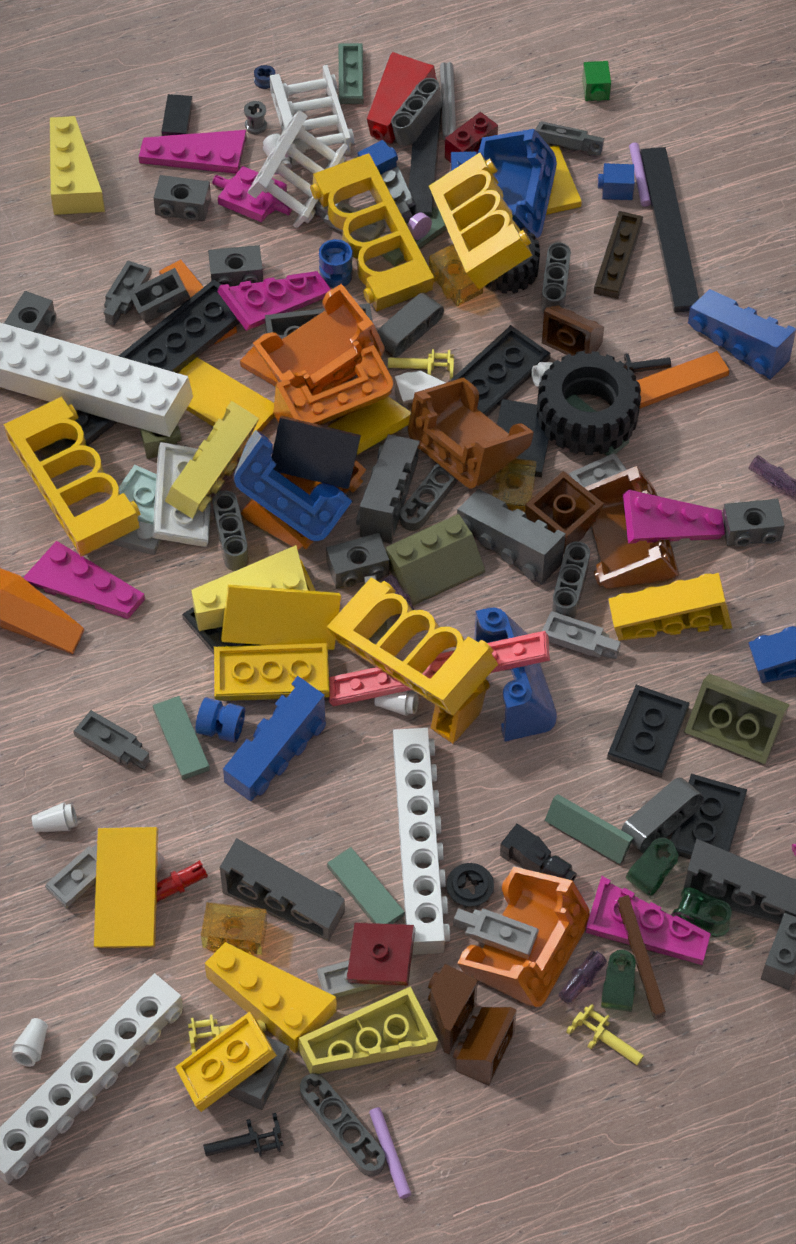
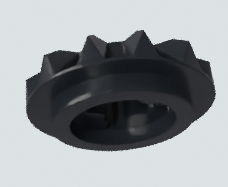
M461 864L455 867L448 875L446 884L447 894L450 895L454 903L457 902L463 905L464 908L468 906L478 908L482 903L488 902L494 892V880L491 873L479 864ZM466 877H468L472 885L477 884L474 894L469 889H463L466 884Z

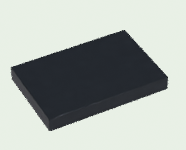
M502 399L497 425L509 434L510 428L513 425L522 423L534 433L530 447L500 471L542 478L549 439L545 436V430H542L538 424L537 404Z
M280 416L271 456L272 460L276 463L273 469L279 473L349 489L361 435Z
M636 684L607 754V759L662 778L690 703Z
M691 773L688 783L703 795L704 800L697 812L673 832L667 853L691 859L696 839L730 852L747 789Z

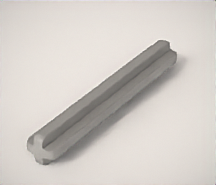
M443 62L440 65L444 141L448 135L456 130L454 70L451 62Z

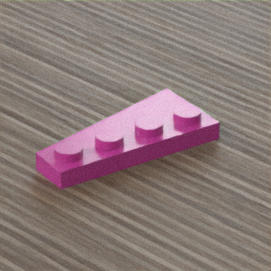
M246 130L144 137L139 153V163L237 174L246 141Z
M318 271L287 275L286 279L276 280L273 277L266 278L263 282L251 284V281L240 282L239 286L229 287V284L220 285L217 292L245 330L248 331L265 324V315L293 312L324 299L325 294L331 288Z
M628 490L623 494L628 544L647 540V543L666 539L672 542L689 538L691 541L720 539L725 535L722 510Z
M55 541L23 577L32 586L42 588L46 593L52 595L58 593L70 597L71 601L80 604L85 602L95 605V609L129 619L145 600L144 593L83 556L80 557L78 553L58 541Z
M601 875L585 933L630 945L617 906L619 897L629 895L646 950L703 965L710 933L677 915L674 917L661 910L662 907L639 899L635 896L634 892L611 884V880Z

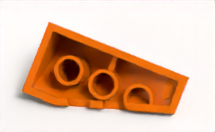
M0 568V627L74 654L85 629L23 577Z

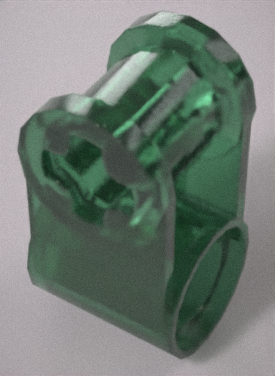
M667 838L655 839L641 858L632 865L626 875V880L649 897L656 893L666 876L678 862L679 855L671 840ZM660 850L663 852L668 850L670 856L668 858L664 856L660 858L658 852Z
M683 888L678 908L673 910L671 916L677 915L711 934L710 936L721 937L729 931L732 915L729 904L723 900L703 894L694 888ZM712 916H720V917H722L724 920H722V921H715V920H713L711 917H712Z
M617 950L610 955L603 984L601 1008L632 1012L636 961L633 954L629 951ZM618 964L624 965V971L618 970Z

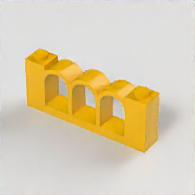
M369 153L313 174V185H310L311 193L315 200L319 199L323 208L328 206L327 213L330 222L335 227L343 230L342 240L351 246L352 257L358 259V277L366 285V288L363 290L364 297L367 303H372L376 312L416 297L420 293L433 290L434 276ZM369 190L376 202V205L354 213H344L335 206L342 200ZM385 219L391 231V234L369 242H358L350 235L356 229ZM398 248H400L407 262L382 272L373 271L365 265L366 261Z
M478 153L429 185L463 267L478 289H481L532 256L528 247L531 244L529 237L512 220V211L503 200V191L498 186L499 182L495 176L498 170L490 158L485 160L481 153Z
M60 397L3 425L10 445L80 557L140 528L138 516L141 513L134 501L129 502L124 493L120 494L116 480L104 473L99 454L93 448L86 446L82 427L75 421L78 419L76 410L72 404L67 405L64 399ZM64 438L76 441L70 448L39 462L34 454L35 451ZM81 465L93 467L89 474L59 489H56L51 481L52 478ZM98 492H105L111 495L106 502L76 517L73 516L68 506Z
M371 577L327 626L328 630L339 644L453 716L498 665L492 655L494 650L483 640L477 642L469 636L464 639L462 634L455 628L440 627L429 612L412 610L408 602L401 595L395 594L396 591L390 584L385 581L380 583ZM401 614L399 619L376 645L369 641L372 635L388 618ZM429 630L422 641L403 662L395 657L413 636L421 631ZM457 647L431 679L422 674L440 653L448 648Z

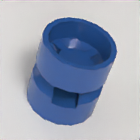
M328 240L319 248V274L330 288H335L340 284L343 286L348 285L353 276L351 246L343 240Z
M205 697L198 711L195 726L196 733L209 737L218 734L219 739L236 743L244 725L245 707L231 703L223 706L222 701Z

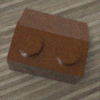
M560 306L547 307L544 310L542 344L563 354H571V356H575L576 352L585 351V354H592V351L597 352L603 343L604 326Z
M563 471L525 504V514L527 519L534 523L537 520L546 523L548 526L547 530L553 533L557 530L566 533L565 553L567 545L575 541L579 542L584 538L602 510L604 503Z
M444 964L440 973L435 972L428 985V989L431 990L428 1001L430 1002V1015L444 1053L450 1054L476 1005L478 979L447 964Z
M481 1007L478 1016H471L466 1027V1032L469 1034L465 1042L459 1041L453 1054V1059H456V1072L488 1086L490 1085L513 1038L517 1009L512 1007Z

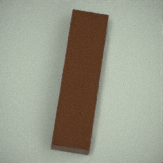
M629 895L619 897L617 906L652 1016L655 1019L663 1017L666 1014V1010Z

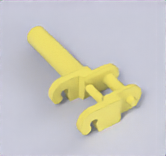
M432 349V354H429L428 359L388 358V368L428 369L427 374L431 375L434 366L447 367V370L450 371V380L453 378L454 354H450V350H448V353H435L434 349ZM434 359H447V363L434 362Z
M593 1004L589 1008H584L585 1013L580 1011L573 1020L572 1026L568 1027L566 1033L569 1035L573 1033L578 1025L582 1026V1024L595 1032L593 1041H590L588 1044L589 1049H593L597 1042L601 1040L637 1066L644 1057L636 1049L608 1030H605L604 1026L608 1027L610 1024L608 1022L610 1016L603 1017L595 1012ZM589 1015L600 1022L597 1027L586 1020Z
M212 1014L208 1020L195 1022L194 1018H191L192 1023L188 1024V1028L193 1029V1031H189L192 1054L196 1052L195 1043L197 1039L211 1036L215 1038L231 1025L214 1027V1024H217V1019L213 1020ZM257 1020L263 1032L266 1031L265 1023ZM211 1026L212 1032L196 1034V1028Z

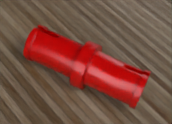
M199 860L177 873L174 870L170 872L169 877L157 882V902L177 892L181 894L185 892L184 888L204 878H208L202 862Z

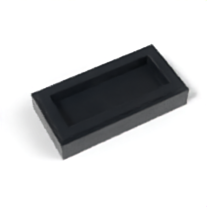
M168 94L161 130L162 136L188 134L193 104L192 96Z

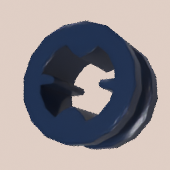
M261 65L255 68L254 84L261 89L270 88V75L276 74L275 69L268 65Z

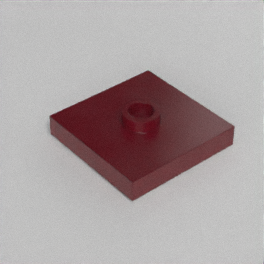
M354 923L346 978L348 983L408 986L416 931L414 925Z

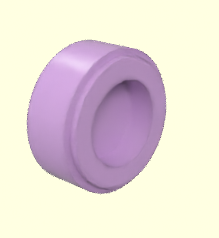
M424 213L415 214L407 225L413 238L419 240L425 237L431 228L432 220Z

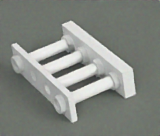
M328 65L323 66V79L297 84H282L279 74L270 75V93L282 132L292 116H294V113H297L299 110L304 112L331 107L333 115L305 120L303 126L306 127L305 130L337 125L338 134L317 137V139L326 146L345 143L348 145L345 154L351 155V144H354L353 131L347 128L335 90L337 89L336 78L334 74L330 75ZM325 89L327 97L297 103L287 101L289 95ZM300 138L294 139L292 142L301 153H305L308 149H313ZM290 157L292 166L299 164Z
M300 110L286 125L247 192L255 199L262 191L264 193L269 192L299 214L293 224L295 228H298L303 222L309 223L316 213L313 208L318 199H314L308 182L284 166L285 162L282 161L284 156H290L314 174L344 163L346 160L344 153L348 148V145L344 143L334 152L307 132L303 123L308 116ZM300 138L327 158L329 162L326 168L323 169L297 150L295 144L292 143L294 139ZM273 175H281L307 194L309 198L305 205L275 185V181L272 179Z

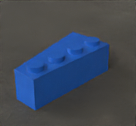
M711 289L690 307L688 324L695 331L701 332L710 338L714 344L732 353L736 359L742 360L751 366L758 374H762L771 380L790 361L796 328L790 325L786 328L779 326L777 319L770 316L764 319L757 315V310L750 307L740 308L737 301Z
M795 626L787 627L782 632L759 636L755 640L748 642L761 683L796 677Z
M299 676L291 683L294 689L286 698L282 695L275 703L277 707L269 720L263 718L257 725L253 741L246 739L223 768L224 783L250 802L257 795L261 796L269 787L270 781L276 775L280 776L288 767L289 761L295 755L299 756L305 750L307 742L314 735L318 736L326 726L324 694Z

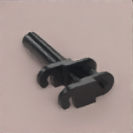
M629 353L624 354L627 371L631 370L633 373L671 367L670 357L631 363Z
M272 1113L275 1126L272 1132L258 1135L257 1132H253L251 1120L247 1119L249 1133L203 1144L205 1156L208 1157L251 1145H257V1148H254V1153L258 1152L259 1157H262V1152L277 1149L280 1153V1147L284 1146L283 1141L279 1142L282 1135L277 1114ZM274 1136L275 1142L260 1146L259 1139Z

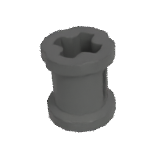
M260 101L247 103L244 106V114L247 117L245 121L247 132L255 135L263 133L267 129V122L264 118L266 106Z

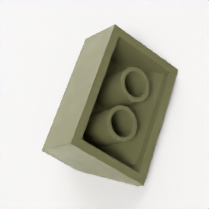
M459 514L386 547V553L389 558V571L412 606L485 573V567L473 534Z
M709 673L702 682L684 733L766 764L790 704Z

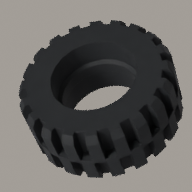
M585 351L576 352L575 356L568 354L561 358V362L556 360L552 363L550 368L542 375L541 382L539 383L536 409L537 417L539 418L538 424L542 430H545V436L550 441L555 440V445L562 449L566 447L570 449L569 452L571 453L585 452V455H593L594 452H599L600 454L607 453L611 446L613 449L622 446L623 440L625 442L628 441L632 436V431L636 429L641 402L640 384L636 381L633 371H627V365L621 361L616 362L613 356L608 354L602 356L600 352L592 351V354H585ZM590 394L604 399L610 404V407L598 412H585L571 406L566 399L572 395Z

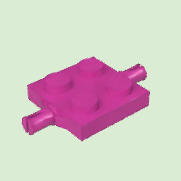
M242 166L237 174L229 180L218 175L214 176L212 184L224 189L218 196V205L259 222H263L274 211H279L287 216L292 212L291 208L269 192L264 193L262 191L256 199L247 193L259 172ZM273 179L275 185L287 192V184Z

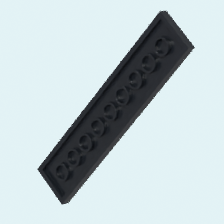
M213 279L118 356L179 373L185 366L240 322L217 292L221 284ZM76 410L78 419L75 421L82 427L86 446H89L117 423V421ZM64 438L34 453L45 460L70 448L76 441Z

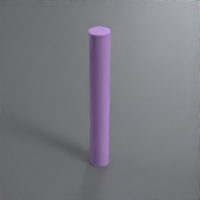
M631 143L629 149L632 164H634L640 202L643 207H647L651 204L640 148L638 143Z
M380 1107L370 1110L369 1114L381 1148L385 1153V1159L399 1198L405 1199L411 1196V1191Z

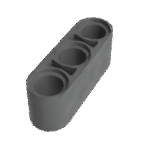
M426 78L421 80L392 117V128L395 140L399 145L407 146L413 144L442 107L443 99L439 82L436 79Z
M553 243L547 251L541 300V311L543 314L547 307H565L571 250L565 243Z
M425 293L418 294L378 329L377 332L384 345V350L394 357L400 356L440 321L444 314V307Z
M222 490L213 497L214 520L224 564L229 570L237 571L246 567L249 563L247 540L237 497L231 491Z
M575 541L567 545L553 594L552 611L574 619L577 615L590 559V549L583 542Z
M681 777L676 778L624 823L621 830L634 837L631 844L641 853L646 854L697 812L703 803L704 797Z

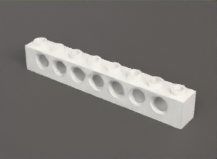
M428 728L393 730V751L406 925H414L416 929L412 955L444 953V942H450L449 923L443 924V914H448L447 896H441L440 887H445L446 883L445 869H439L438 860H443L442 842L437 843L436 834H441L440 816H435L434 808L439 807L438 790H433L432 782L437 781L436 764H431L430 756H435L434 738L429 739ZM419 759L421 762L412 763L410 760ZM418 784L423 787L420 789H414L411 786ZM421 810L424 811L425 814L415 815L413 812ZM422 836L427 838V840L419 842L415 838ZM426 863L429 867L422 869L416 865ZM421 890H429L432 893L430 895L423 896L418 892ZM423 917H430L434 919V921L431 923H424L420 919H422Z
M154 973L0 1127V1178L7 1184L14 1178H21L28 1170L29 1163L36 1156L40 1157L45 1154L52 1144L51 1141L59 1133H65L72 1126L74 1118L81 1111H86L93 1105L97 1094L103 1088H110L117 1080L118 1073L125 1066L130 1067L140 1055L139 1052L147 1044L152 1045L159 1038L161 1030L168 1023L172 1024L180 1017L183 1003L182 997L178 992ZM148 1010L157 1012L155 1016L150 1018L143 1016ZM126 1032L136 1033L131 1039L121 1038ZM111 1053L114 1055L109 1061L100 1060L103 1054ZM83 1075L92 1076V1079L87 1083L77 1082ZM59 1098H70L66 1105L59 1106L55 1104ZM40 1119L48 1121L42 1128L33 1127L34 1123ZM16 1142L26 1143L19 1151L10 1150L11 1146Z

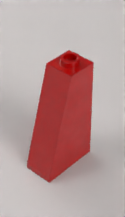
M395 52L390 54L367 116L371 137L392 144L395 140L391 123L392 117L421 80L426 78L437 80L434 65Z

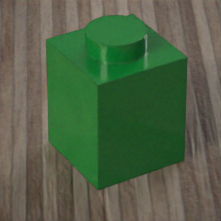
M608 61L583 63L582 82L585 101L610 100L611 77Z

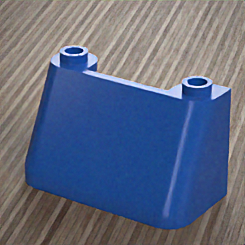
M535 129L483 137L478 153H481L485 160L490 158L497 168L498 172L495 173V176L499 182L498 186L503 191V200L512 211V220L518 225V228L525 227L528 229V233H533L536 238H539L543 230L557 166L555 153Z
M255 430L248 439L235 470L234 482L236 487L312 541L323 540L334 528L352 503V500L336 486L325 483L318 484L308 494L275 471L273 468L276 466V463L271 458L273 444L266 436Z
M493 607L476 611L474 640L477 642L483 640L486 643L528 634L499 608ZM536 663L511 669L514 680L508 682L503 689L505 718L504 723L501 724V732L504 741L552 730L556 724L557 713L541 664Z

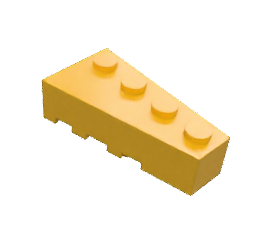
M719 573L703 574L698 578L685 581L677 580L668 585L648 587L643 591L630 594L621 593L616 597L608 599L614 629L619 641L655 637L659 631L670 635L681 634L683 629L697 628L698 632L709 631V626L722 625L723 630L733 629Z
M226 942L204 963L207 979L247 1013L251 1012L256 1020L263 1021L266 1029L283 1044L288 1045L289 1049L295 1054L299 1051V1038L321 1028L337 1012L336 996Z

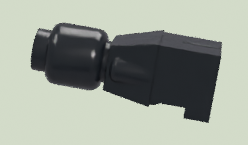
M516 824L501 842L500 856L508 862L510 859H513L523 869L572 880L573 882L577 876L570 863L557 855L551 857V851L540 837L519 824Z

